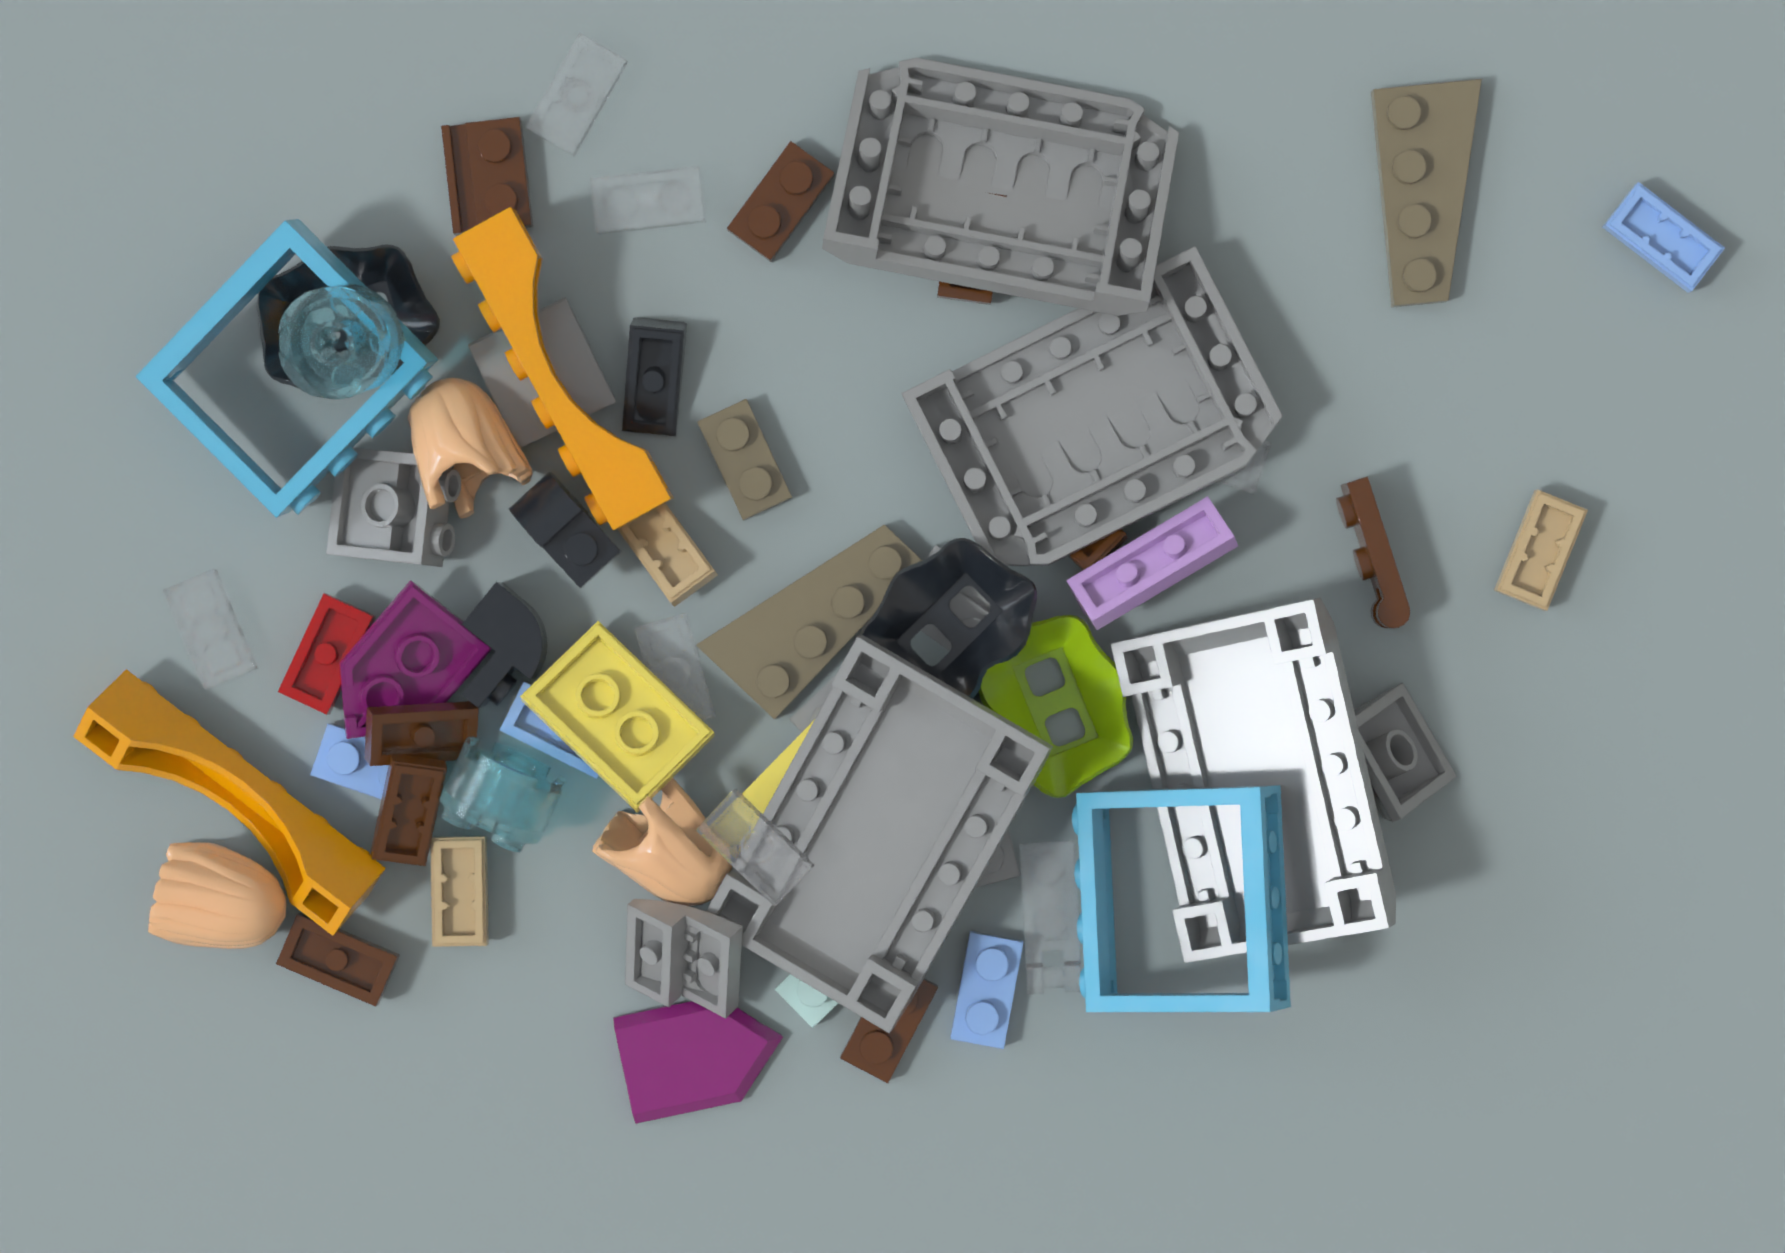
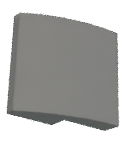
M566 297L538 310L545 349L558 378L573 400L588 415L615 403V396L591 351L589 342ZM502 329L468 344L492 398L520 448L557 431L555 425L546 429L538 417L531 400L539 395L529 377L520 381L510 366L504 352L511 349L512 346Z
M633 899L627 904L625 985L667 1007H670L682 995L726 1019L738 1007L743 926L710 912L686 905L650 899Z

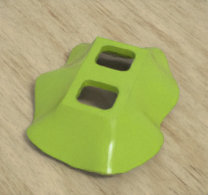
M1061 615L1032 622L1026 645L1019 654L1009 661L989 668L982 679L978 692L981 702L985 707L1053 746L1043 769L1034 783V786L1041 792L1051 797H1066L1086 782L1118 765L1132 750L1133 736L1127 719L1126 697L1122 695L1115 662L1103 652L1092 636L1087 623L1078 616ZM1048 658L1056 659L1065 679L1064 685L1042 696L1034 695L1025 676L1026 668ZM1068 708L1076 709L1085 728L1084 736L1062 746L1054 745L1045 726L1046 719Z

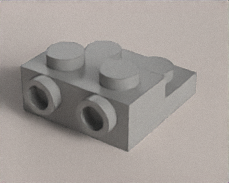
M353 448L359 455L334 479L326 554L443 567L444 556H449L455 545L454 528L451 524H447L449 504L457 500L461 491V477L459 472L453 469L454 465L444 471L438 480L445 498V504L436 509H430L413 453Z

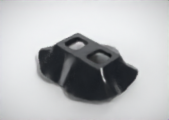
M388 244L368 248L327 246L373 294L384 293L386 295L390 311L425 346L433 339L438 332L440 319L433 306L427 300L416 278L410 260L399 247ZM303 261L275 275L258 293L257 312L265 370L272 379L282 384L291 385L307 392L324 394L340 389L350 378L358 373H371L379 376L393 375L404 363L373 331H365L363 329L360 318ZM327 307L332 308L340 330L339 339L320 346L312 345L304 321L305 316L316 310Z
M956 538L948 542L932 556L905 567L895 574L882 602L872 618L862 628L860 635H864L973 699L981 687L982 679L987 670L996 664L1016 657L1026 645L1037 602V589L1033 581L1010 569L992 556L980 544L970 539ZM966 586L974 587L990 604V612L972 628L967 627L950 609L951 600ZM928 624L936 626L952 645L950 652L934 666L927 664L911 646L912 639Z

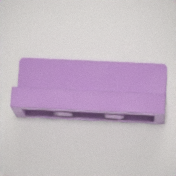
M1207 496L1066 581L1084 615H1087L1095 629L1099 630L1238 547L1235 536Z

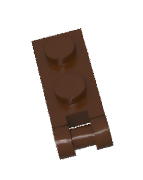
M1367 476L1340 485L1343 496L1336 498V503L1344 527L1346 529L1354 527L1360 548L1353 550L1358 573L1363 581L1371 580L1377 598L1371 607L1372 620L1382 628H1399L1409 620L1410 606Z

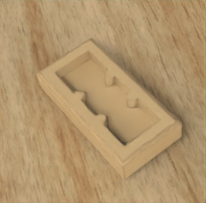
M1538 489L1534 490L1494 591L1540 610L1547 611L1588 510Z
M666 503L617 529L674 607L718 576Z
M487 836L432 837V947L487 946L489 944Z

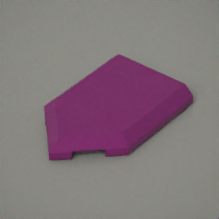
M410 580L340 662L346 738L365 737L367 707L446 703L492 648L462 625L463 620L418 584Z
M693 1001L613 1017L632 1115L636 1124L741 1102L783 1038L781 1034L766 1024H762L738 1007L725 1019Z

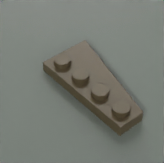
M1482 79L1373 89L1371 92L1391 308L1444 303L1449 300Z
M883 525L699 642L696 646L775 720L874 615L895 574L903 568L922 560L889 528Z

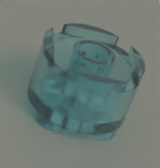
M351 283L321 287L302 294L286 309L280 320L278 333H280V352H278L280 363L288 378L305 393L327 399L354 397L382 385L396 369L405 344L404 332L391 305L375 291ZM344 331L348 337L345 341L348 350L337 352L333 347L338 341L334 333Z
M467 737L440 796V802L445 806L441 817L452 825L463 829L471 830L473 825L494 833L491 840L510 851L520 853L525 844L540 843L567 780L560 775L555 781H552L547 777L551 769L550 766L519 750L495 742L492 750L488 751L478 748L482 738Z

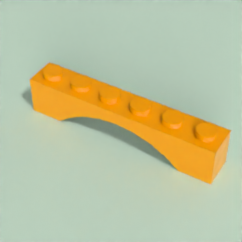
M509 207L453 238L459 250L451 255L454 264L466 284L476 281L486 300L478 303L479 309L491 330L495 333L502 329L512 348L504 352L518 379L522 381L529 377L539 396L531 400V403L545 428L549 429L555 425L565 445L558 448V452L573 478L579 474L583 475L592 492L585 496L584 499L597 523L602 525L608 522L612 530H617L674 499L648 450L620 439L596 423L573 400L558 378L545 349L538 317V283L543 258L517 211Z
M127 669L87 707L73 736L116 770L141 772L173 780L204 794L227 809L253 833L268 852L283 880L289 902L332 936L335 935L369 896L386 869L379 862L373 860L367 850L356 846L334 829L324 817L313 813L287 793L281 784L270 780L244 760L238 751L227 747L201 727L195 718L184 714L158 694L153 686L141 681Z

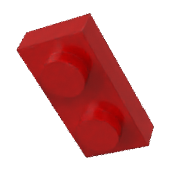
M323 593L278 692L319 712L330 715L342 690L340 662L372 626L376 616L334 596Z

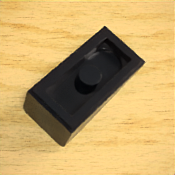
M640 317L633 318L629 331L622 431L676 436L687 323Z

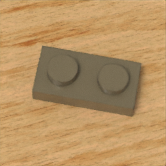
M747 399L697 421L743 520L793 498Z

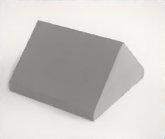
M1403 683L1354 710L1376 807L1384 819L1391 822L1402 819L1457 777Z

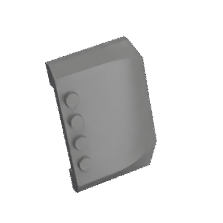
M922 58L899 61L898 68L870 74V68L860 70L856 80L822 249L848 264L1116 316L1147 312L1151 299L1179 132L1170 126L1168 131L1147 118L1144 115L1145 109L1129 98ZM994 194L1007 195V197H1003V196H999V195H994Z
M1196 246L1156 265L1147 312L1116 316L1077 308L954 371L949 369L901 393L975 542L1007 566H1049L1245 468L1282 418V414Z

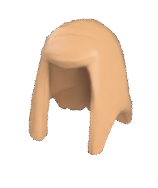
M461 378L440 379L428 385L421 392L420 396L415 399V402L412 403L407 418L411 427L414 456L430 509H436L445 504V498L438 480L442 473L453 465V469L457 470L461 477V491L457 500L454 501L457 514L461 519L474 514L476 492L484 480L492 474H503L512 477L522 485L531 481L530 478L533 473L526 456L494 402L475 383Z
M672 778L661 789L663 792L660 806L647 796L639 805L642 811L641 814L618 811L596 840L592 852L665 902L686 906L702 905L714 898L726 874L732 870V851L727 841L716 834L691 797Z
M188 842L170 844L166 853L168 862L160 867V880L157 881L153 893V899L156 903L150 909L148 933L176 944L221 949H244L258 946L276 934L286 917L287 900L285 892L273 873L252 859L215 843Z

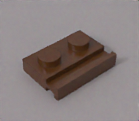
M514 117L469 122L453 126L442 125L453 234L458 236L509 207L517 211L526 228L533 227L521 118Z

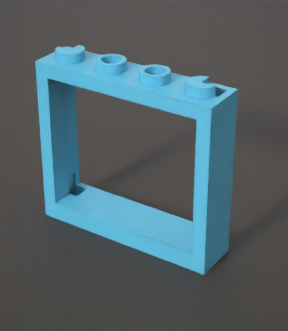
M300 219L285 220L135 377L277 518L292 510L299 515L310 503L314 502L321 494L315 486L329 472L335 477L338 476L357 458L359 454L353 447L366 434L372 439L375 438L395 419L396 415L390 409L404 395L412 400L425 388V385L433 378L428 370L439 359ZM296 254L404 363L281 489L174 380Z
M1281 785L1114 790L1076 793L1077 804L1072 812V825L1074 832L1078 835L1079 858L1075 864L1074 877L1076 885L1081 891V913L1077 920V935L1080 943L1083 944L1084 967L1080 973L1079 986L1081 995L1085 998L1086 1012H1273L1291 1007ZM1240 805L1249 993H1117L1109 809Z

